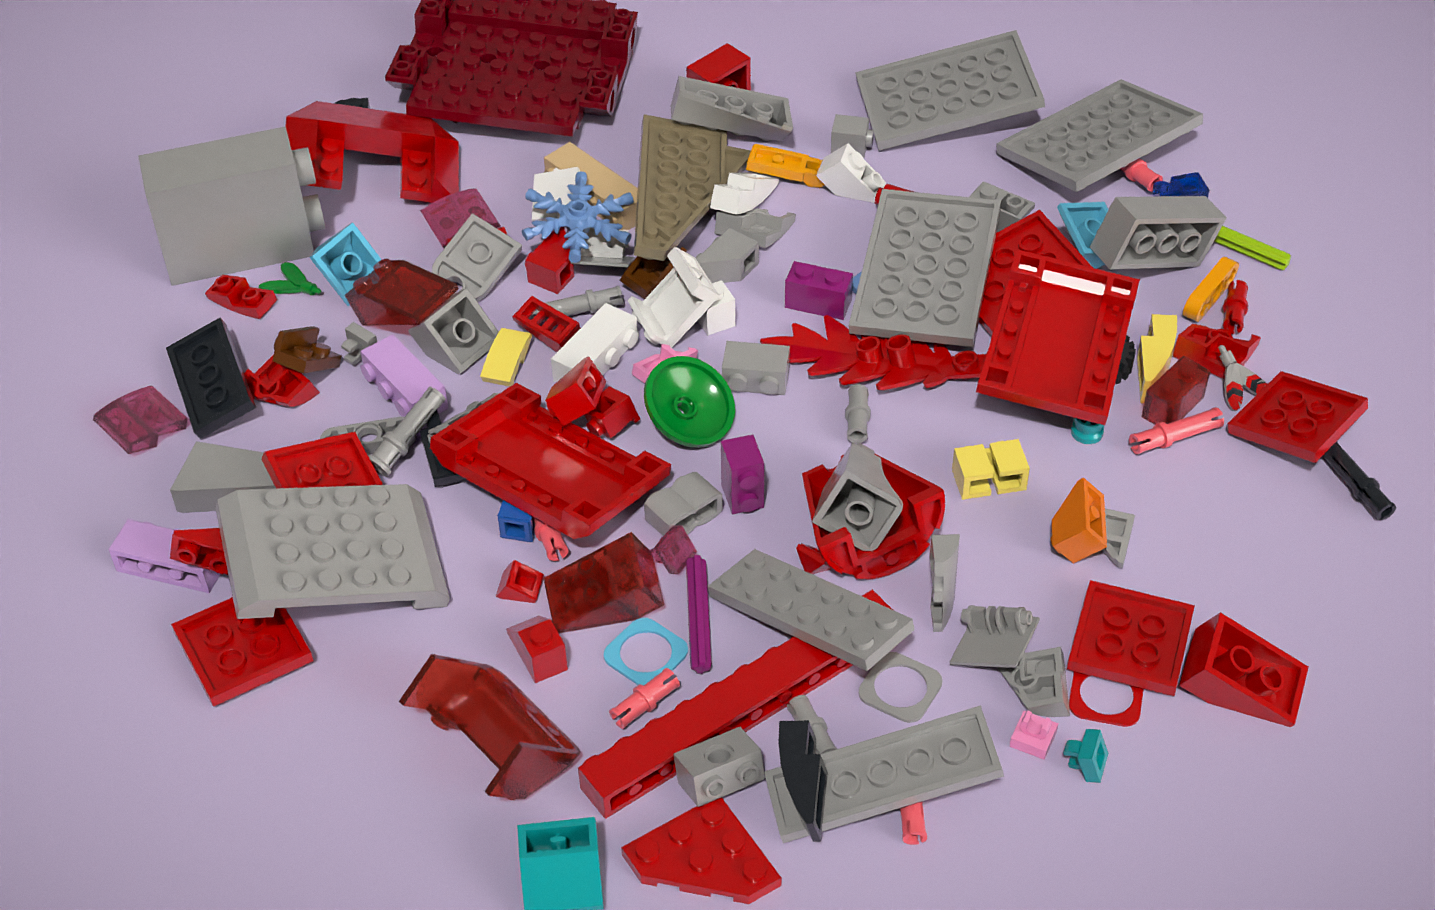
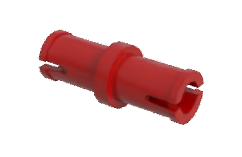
M1236 280L1235 289L1234 281L1229 284L1228 297L1223 303V311L1225 313L1223 328L1231 330V334H1235L1236 325L1238 333L1243 330L1244 316L1248 312L1249 305L1246 300L1248 285L1242 280Z

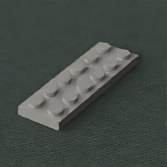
M756 549L752 550L708 585L711 598L866 671L914 631L912 618Z
M981 705L821 754L828 772L822 832L1004 777ZM777 767L764 771L779 834L783 843L809 836L786 787L782 768Z

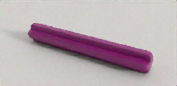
M694 555V557L687 558L690 668L696 671V674H703V672L710 671L707 572L706 560L702 559L700 555Z

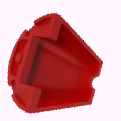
M877 454L874 455L881 458L882 469L887 481L903 502L902 512L878 548L873 551H863L854 546L851 533L846 527L830 533L812 522L816 544L825 561L840 574H850L856 579H875L888 576L915 561L929 547L928 539L935 528L940 529L945 512V494L941 487ZM822 464L802 473L811 520H813L823 487L836 467L828 469Z

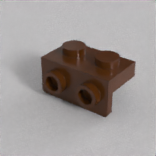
M683 246L680 249L684 252L687 251V249H685ZM637 256L619 281L646 299L674 266L668 257L661 261L655 259L647 260Z

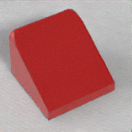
M513 560L503 571L496 597L504 600L535 603L544 574Z

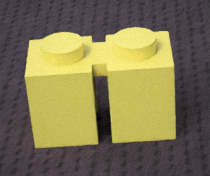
M1019 439L990 443L989 448H984L983 444L954 448L952 473L962 500L991 496L992 491L987 480L989 478H992L997 494L1027 490L1030 467Z

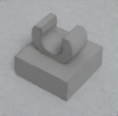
M353 322L345 328L347 340L343 342L341 348L349 352L344 356V360L355 365L362 359L361 350L375 344L377 337L372 332Z

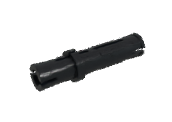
M1336 441L1323 455L1325 460L1352 488L1353 496L1359 502H1364L1378 520L1390 517L1395 512L1396 505L1379 489V482L1375 478H1369Z

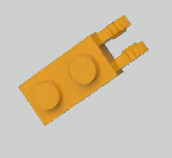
M753 144L746 170L788 180L803 181L809 187L820 188L825 186L816 176L823 159L820 160L809 157L806 154Z

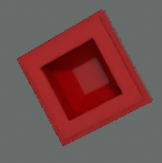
M803 543L797 545L796 549L804 571L816 574L833 569L825 561L817 548Z

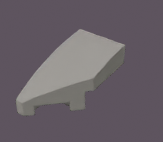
M1105 508L1107 548L1102 549V551L1117 567L1123 568L1135 515Z

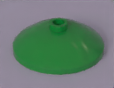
M688 356L671 357L660 362L646 379L644 403L647 413L654 425L674 442L689 447H705L718 442L731 428L735 417L733 394L722 375L706 362Z

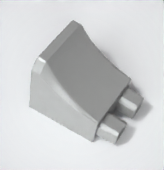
M852 442L823 487L812 522L830 533L846 527L851 533L855 547L863 551H873L878 548L902 512L903 502L887 481L882 469L881 458L874 455V450L867 446Z

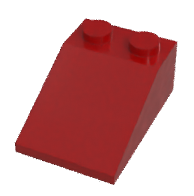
M1220 612L1195 628L1179 686L1209 704L1292 727L1296 722L1309 666Z

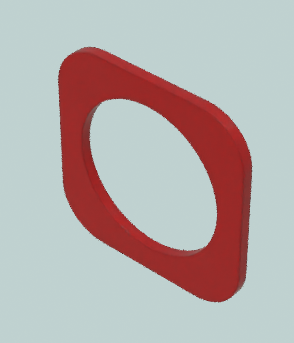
M1074 671L1069 709L1076 717L1122 727L1132 726L1139 721L1143 688L1129 685L1133 692V702L1130 707L1118 714H1102L1089 708L1080 694L1082 683L1091 675Z

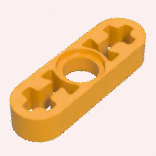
M1225 256L1222 257L1189 296L1183 309V316L1199 322L1234 280L1239 263Z

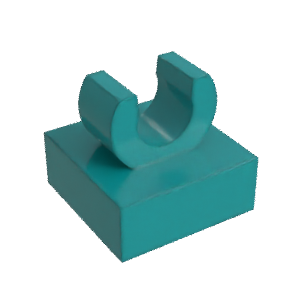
M1086 729L1083 741L1068 740L1063 753L1066 756H1070L1068 763L1070 768L1082 770L1086 782L1101 783L1109 753L1101 730Z

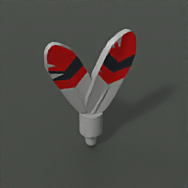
M1220 345L1219 351L1221 355L1219 357L1226 368V403L1232 411H1237L1243 402V387L1256 396L1267 383L1246 367L1236 363L1237 361L1231 350L1227 351L1224 345Z

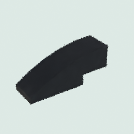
M809 720L779 721L778 744L780 764L786 787L801 822L812 841L821 842L828 772L821 754H815L816 737Z

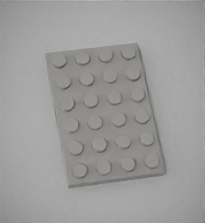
M1017 30L855 72L871 128L874 130L878 150L892 148L1045 107L1043 94Z
M1120 79L996 143L997 154L1077 192L1202 125L1203 113Z
M882 189L848 325L849 333L886 338L904 334L914 341L973 347L1001 212V200Z

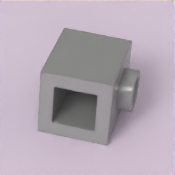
M835 114L831 132V153L849 143L856 152L865 158L866 148L872 147L874 130L869 129V118Z

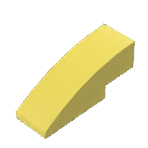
M1152 314L1148 335L1141 336L1137 353L1140 403L1147 404L1165 380L1176 339L1177 315Z

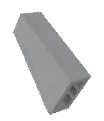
M196 441L170 489L177 512L216 511L217 500L236 490L276 489L261 460L264 452Z

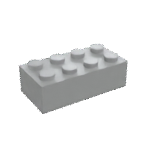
M1206 196L1115 197L1100 228L1097 230L1090 248L1109 269L1200 267L1227 217Z

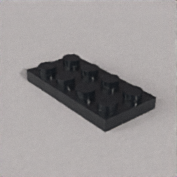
M221 317L166 347L193 432L199 439L257 408L229 330Z

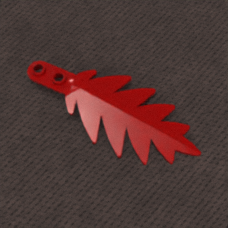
M829 315L824 316L827 339L797 323L792 324L793 337L776 336L760 339L761 344L790 346L789 363L817 361L807 369L809 376L848 370L839 378L841 385L860 383L883 377L876 384L877 390L903 387L923 381L924 387L930 388L946 382L947 379L979 378L987 353L976 354L973 351H962L955 356H951L948 349L941 343H933V352L925 342L911 340L909 336L904 334L895 335L891 338L861 335L862 339L859 340L855 334L849 333V329Z

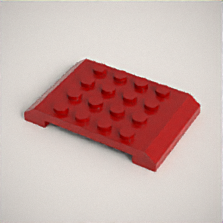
M1017 249L986 359L984 360L977 384L976 393L1106 425L1140 279Z
M518 383L505 389L433 435L430 439V449L443 467L572 539L591 535L670 475L672 465L647 451H643L635 457L571 422L563 426L558 418L550 414L549 410L541 407V395Z

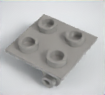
M968 606L967 609H963L961 612V620L963 623H967L968 627L950 660V665L1017 668L1040 618L1033 617L1032 612L1026 611L1025 607L999 606L996 609L995 606H989L986 610V607Z

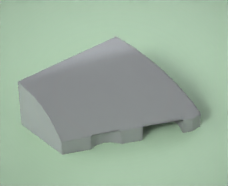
M759 208L737 215L718 210L714 233L722 235L731 228L758 241L760 247L766 248L779 240L795 222L796 214L787 212L786 215L777 217L770 215L767 209Z
M960 534L931 535L929 559L932 576V594L930 609L933 632H942L953 610Z
M1061 647L1028 653L1024 651L1017 668L997 667L1028 711L1046 717L1070 716L1064 653Z

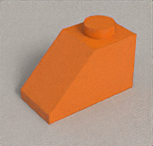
M1083 477L1076 482L1051 520V544L1057 553L1064 555L1073 564L1107 548L1104 494Z

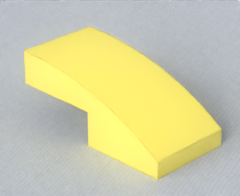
M501 328L485 360L480 375L482 381L512 386L519 364H524L532 334Z

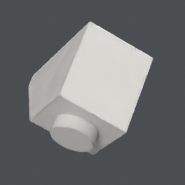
M722 280L712 283L720 297L697 320L707 336L735 327V298Z

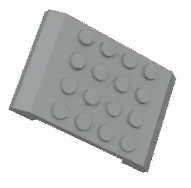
M408 484L236 490L217 500V519L237 619L273 617L275 608L410 600L413 609L447 607L450 597L421 492Z

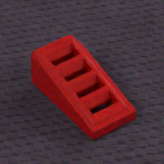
M531 296L512 316L516 323L555 352H558L581 329L579 322L534 296ZM536 309L539 311L532 320L528 319ZM547 317L548 319L540 326V323ZM557 324L558 327L553 332H550Z

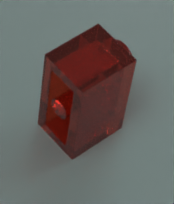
M1182 356L1147 389L1141 417L1154 425L1160 422L1168 424L1183 419L1205 397L1211 370Z

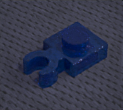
M1199 172L1172 176L1170 183L1166 181L1155 182L1152 193L1153 195L1159 194V196H1206L1208 198L1210 190Z

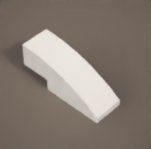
M754 172L729 173L727 184L714 185L710 208L736 215L746 213L762 203L778 185L779 179Z

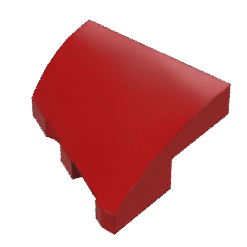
M1191 324L1178 335L1173 357L1225 379L1226 368L1219 357L1221 355L1219 346L1224 345L1227 351L1231 350L1237 361L1236 363L1244 366L1259 345L1261 337L1251 334L1249 341L1232 337L1231 330L1212 329L1203 325Z
M273 356L255 373L250 369L244 372L251 394L255 400L295 407L308 402L320 393L301 372L273 362Z

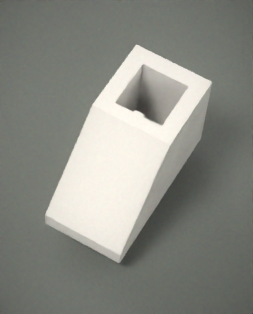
M849 143L824 157L816 175L834 195L875 203L878 189L880 187L884 188L886 184L882 176Z

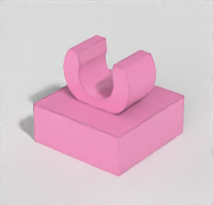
M1023 711L1011 737L1009 747L1045 760L1057 733L1059 723L1053 722L1047 717L1045 719L1034 715L1031 711Z

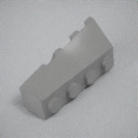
M678 76L670 105L671 120H675L683 125L695 124L704 126L709 130L720 129L730 131L739 136H755L764 141H783L792 132L793 124L788 98Z

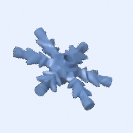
M582 171L576 173L575 185H567L572 194L567 195L571 201L566 205L562 204L561 198H558L556 201L550 192L542 196L530 188L526 192L525 199L531 202H538L534 205V208L547 209L546 213L548 214L559 213L560 217L558 219L546 217L547 221H533L532 224L535 227L522 229V235L526 241L542 234L543 239H546L553 230L558 234L560 227H566L568 233L564 235V238L569 239L565 241L562 247L565 249L570 248L569 260L573 263L581 260V248H589L584 239H589L587 233L590 228H594L596 236L601 232L608 242L611 240V237H614L627 245L631 240L632 234L626 231H619L623 225L609 223V219L597 220L596 216L598 214L610 216L609 212L624 211L621 207L622 205H630L634 202L632 194L628 192L616 199L610 194L603 203L598 199L596 206H591L587 201L592 198V195L588 194L594 186L586 185L587 174Z

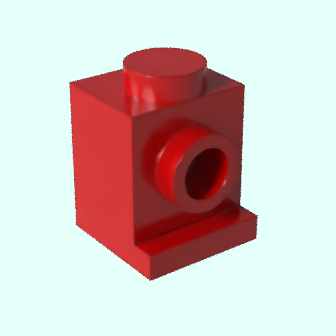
M610 386L602 392L596 408L584 415L587 420L586 427L590 433L598 437L604 435L610 439L619 433L630 421L637 423L640 420L630 396Z

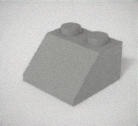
M467 288L451 295L408 329V332L426 356L456 374H461L489 351L499 332Z

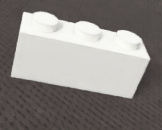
M605 303L551 358L553 381L558 382L588 356L601 374L604 375L611 367L618 363L620 357L629 348L634 347L639 337L636 316Z

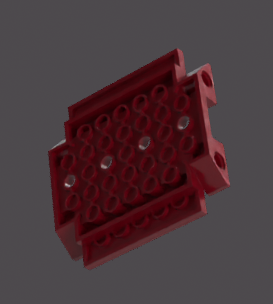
M421 0L414 14L416 33L410 45L399 46L385 75V81L394 88L413 90L406 104V115L573 137L575 130L580 128L585 113L612 117L633 55L638 12L617 9V3L605 0Z

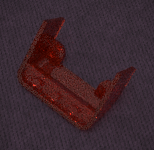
M431 654L399 700L403 706L426 709L432 715L430 717L431 721L443 730L447 731L450 728L461 730L499 769L484 791L488 796L503 797L513 801L516 799H526L572 766L580 755V749L504 673L488 664Z

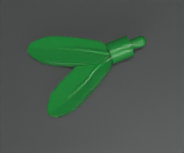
M290 262L282 263L280 268L286 280L267 281L259 285L260 289L273 290L275 294L303 292L315 295L321 293V289L317 288L315 283L307 281L301 270Z

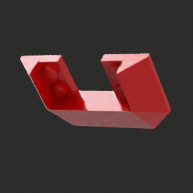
M315 101L286 116L285 127L291 150L307 147L309 149L316 183L307 186L341 190L344 149L401 157L400 198L458 206L459 141L432 118Z

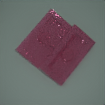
M476 188L448 195L420 210L443 248L447 245L445 240L453 238L472 213L495 228L501 226Z
M152 385L121 396L100 409L93 416V421L128 454L157 447L158 436L186 429L188 419Z

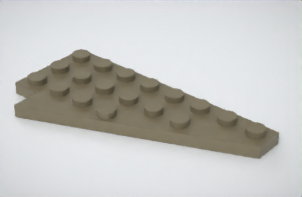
M644 114L641 124L634 256L647 260L664 261L668 253L674 247H677L710 209L714 185L727 184L729 173H742L747 166L751 150L727 146V131L709 130L704 126L695 124L683 125L675 120Z

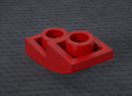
M224 274L217 278L214 284L205 292L208 299L220 306L261 319L277 301L273 290L253 288L249 286L245 277Z

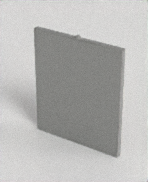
M581 256L579 262H571V264L629 267L635 260V257L603 258Z

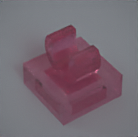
M672 525L666 534L659 539L660 541L650 550L655 561L663 563L669 574H679L686 566L687 558H691L697 553L683 526Z

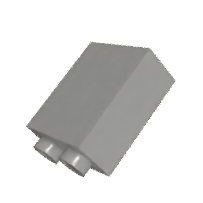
M286 127L138 156L146 198L172 286L310 257L314 252L310 232L325 229L318 194L302 197L300 186L316 183L309 149L307 147L291 150Z

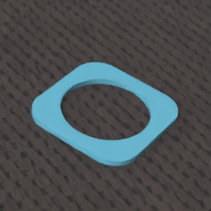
M639 618L633 621L605 648L604 660L607 665L635 684L645 685L661 673L663 669L668 668L673 671L687 657L688 645L682 638L654 620ZM654 633L668 641L672 654L667 664L662 668L652 672H637L628 668L623 663L620 657L622 645L636 634Z

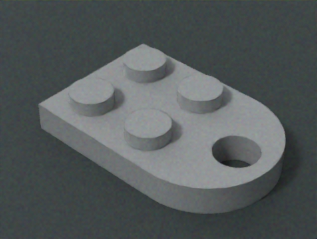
M472 213L433 264L432 284L434 290L445 301L455 294L448 292L445 286L449 282H458L462 286L461 290L467 288L478 303L487 296L522 251V244Z

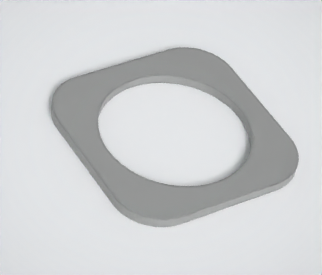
M889 652L871 668L859 687V697L866 705L907 723L916 722L924 716L941 689L942 676L937 670L897 652ZM900 666L913 669L924 678L927 692L924 698L913 706H891L882 701L876 694L874 683L878 675L891 667Z

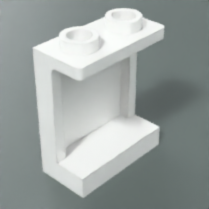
M674 247L667 255L674 268L646 299L641 301L633 296L628 299V303L633 309L632 315L636 316L637 321L645 329V337L655 345L660 343L670 345V348L682 338L720 297L696 258L677 247Z

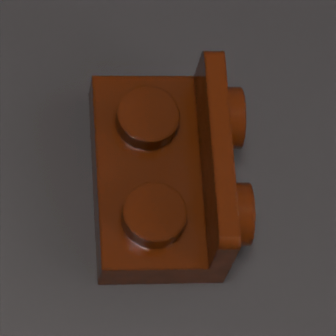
M310 326L280 331L274 342L275 351L272 361L305 374L339 367L342 355L330 351L331 347L328 345L317 343L320 329Z

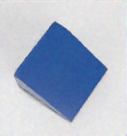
M503 500L497 515L500 537L533 542L532 517Z

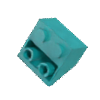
M595 817L517 825L524 910L604 909Z

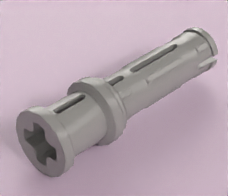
M431 386L428 387L393 432L385 433L382 436L383 442L372 455L368 454L376 472L388 477L391 474L390 469L401 455L405 456L408 453L409 443L446 400L438 390L433 389Z

